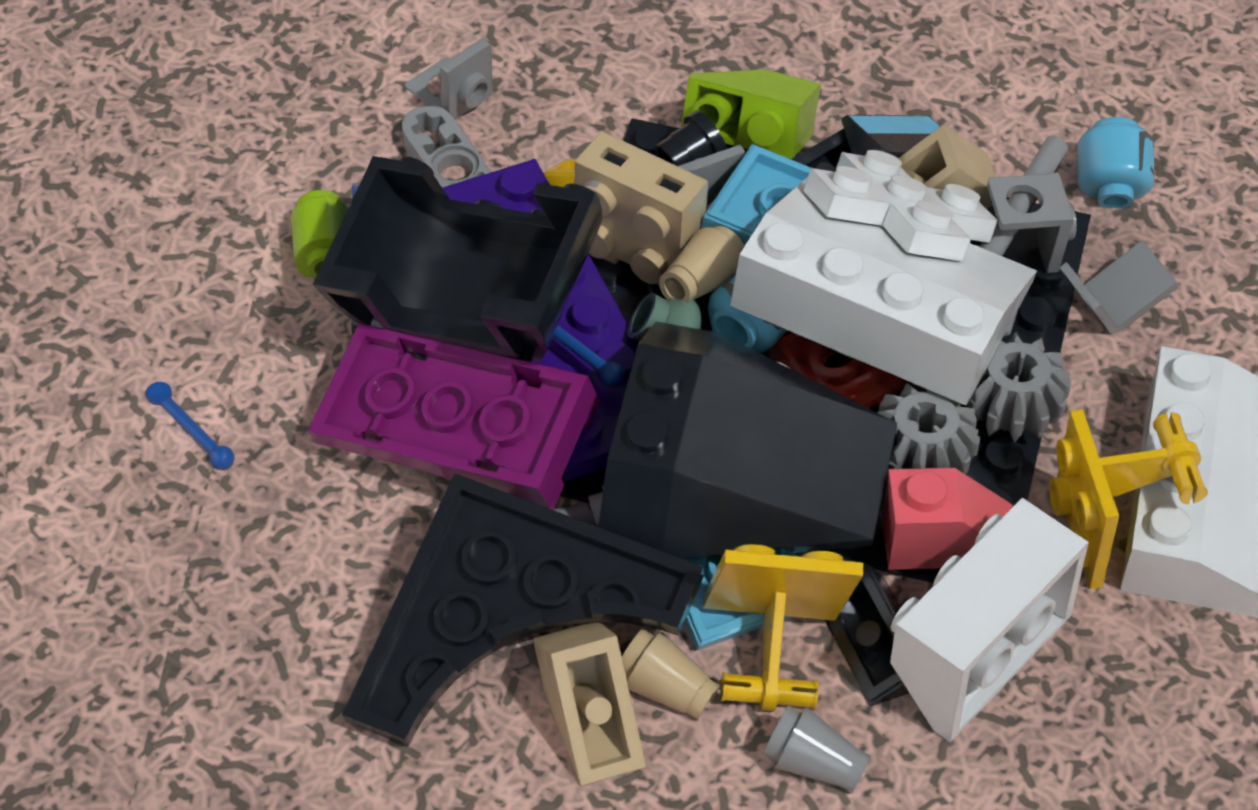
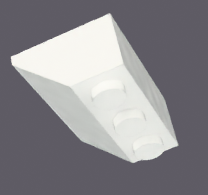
M1021 498L1003 517L999 514L993 515L980 530L975 545L962 558L954 555L947 560L938 572L933 587L920 600L916 597L907 600L899 609L891 624V631L895 634L890 663L933 731L948 742H951L1072 615L1089 542L1024 498Z

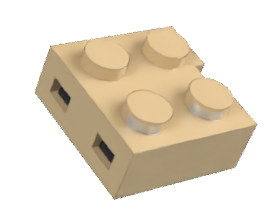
M603 131L595 137L575 160L574 184L582 185L595 192L600 198L603 218L589 254L595 258L605 259L613 264H616L620 259L630 264L633 272L641 280L649 284L659 285L661 275L667 271L693 235L701 229L707 207L708 180Z

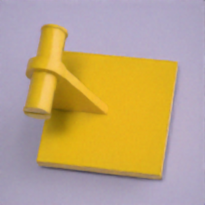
M1083 409L1070 411L1065 438L1057 440L1056 454L1059 469L1057 477L1050 478L1049 497L1054 514L1056 516L1066 515L1070 530L1089 542L1083 564L1089 589L1103 588L1119 519L1113 497L1171 476L1176 485L1179 500L1182 503L1189 504L1191 496L1193 503H1197L1207 496L1208 490L1203 483L1198 469V465L1201 462L1198 446L1194 442L1188 441L1181 416L1178 413L1171 412L1169 419L1167 413L1162 414L1153 422V427L1157 432L1162 449L1099 458Z
M756 544L742 545L734 550H725L703 595V608L764 614L763 661L761 676L722 672L720 679L721 691L719 693L720 701L760 704V711L774 712L777 705H790L802 708L807 706L815 710L819 694L816 693L819 689L817 680L807 681L779 678L784 616L835 621L863 577V563L843 561L841 555L829 551H813L804 554L802 557L777 555L774 549Z

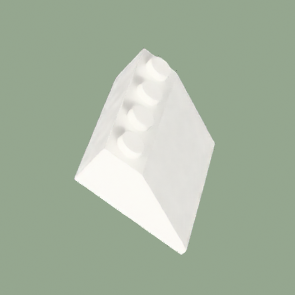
M807 178L766 212L739 254L730 306L967 406L1028 292L1037 270L969 243L963 261L907 253L881 225L826 217L803 191Z
M1161 346L1149 388L1140 452L1162 449L1157 432L1153 427V422L1162 414L1167 413L1169 419L1171 412L1178 413L1181 416L1188 441H1192L1198 446L1201 455L1198 469L1208 494L1197 503H1193L1191 496L1190 503L1184 504L1179 500V494L1172 476L1134 490L1120 590L1258 618V376L1223 357Z

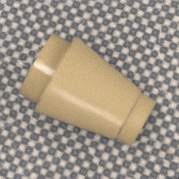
M724 226L699 229L667 271L661 275L659 286L664 297L667 300L679 298L688 303L716 290L727 278L737 271L739 254L745 247L741 239L735 232Z
M642 628L622 655L629 691L684 714L688 713L697 720L702 716L705 706L712 702L720 688L719 684L711 680L710 676L662 631L654 635L645 628Z

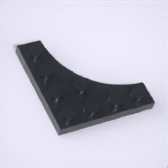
M454 473L342 716L347 723L409 747L424 718L437 700L458 678L493 652L523 637L547 629L593 622L628 623L655 628L679 636L703 580L704 568L698 564Z

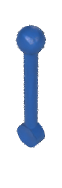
M557 326L553 338L600 372V378L605 385L615 387L623 382L625 371L621 364L606 362L560 326Z
M155 382L147 388L146 396L148 401L153 405H161L210 455L209 461L213 468L227 470L234 464L235 455L232 449L227 446H219L172 399V390L167 383Z

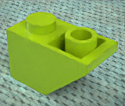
M767 69L692 73L688 77L681 127L684 125V118L698 110L713 122L726 144L741 145L745 149H749L754 144L792 160L807 144L813 134L821 84Z

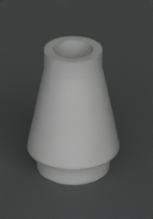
M787 705L763 751V755L777 761L775 769L839 786L851 793L855 790L871 758L869 754L855 747L807 706L804 712H801Z

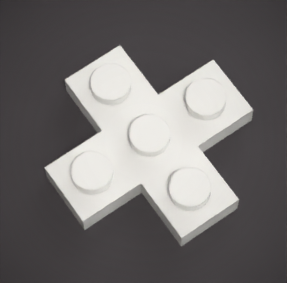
M868 150L866 156L842 152L835 172L811 168L803 191L826 217L881 225L907 253L963 261L970 240L990 243L998 222L979 202L980 195L975 191L957 184H946L944 190L926 187L920 181L911 178L901 168V160L886 152Z

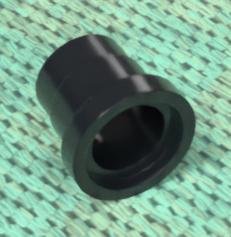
M696 110L684 118V125L655 146V153L657 157L680 166L695 159L726 150L727 146L713 122L704 113Z

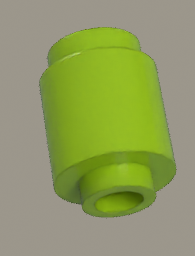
M314 190L305 193L297 200L290 216L295 266L306 277L316 278L348 210V206L334 192Z

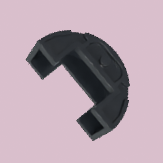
M373 156L313 285L332 305L358 324L371 325L374 319L384 329L527 362H532L534 359L541 363L601 226L603 216L600 198L592 190L578 184H566L564 187L538 183L533 194L543 210L533 209L530 213L505 209L487 200H478L475 204L451 200L435 178L431 167L426 163L412 157H401L399 160Z

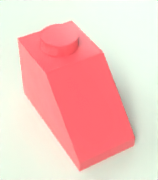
M956 468L889 469L881 515L888 570L942 568L947 560L954 555L962 558L975 545L976 538L984 524L995 514L1003 517L1013 505Z

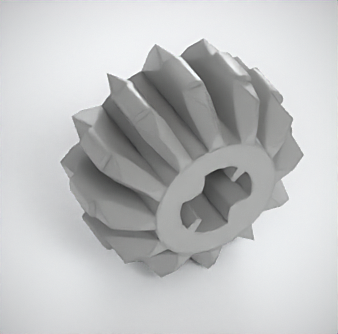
M1015 332L1008 343L1001 341L967 404L968 408L975 409L977 421H986L985 426L988 436L1002 429L1009 431L1014 443L1022 435L1023 430L1040 438L1043 432L1047 430L1048 424H1058L1059 419L1064 415L1067 403L1065 399L1068 398L1071 388L1070 373L1063 370L1062 353H1044L1045 348L1042 338L1032 344L1023 343L1017 332Z
M908 383L900 392V397L885 394L877 413L897 422V432L889 469L956 468L964 474L969 471L970 462L977 455L980 437L977 436L975 409L961 407V403L928 389L925 392H918Z

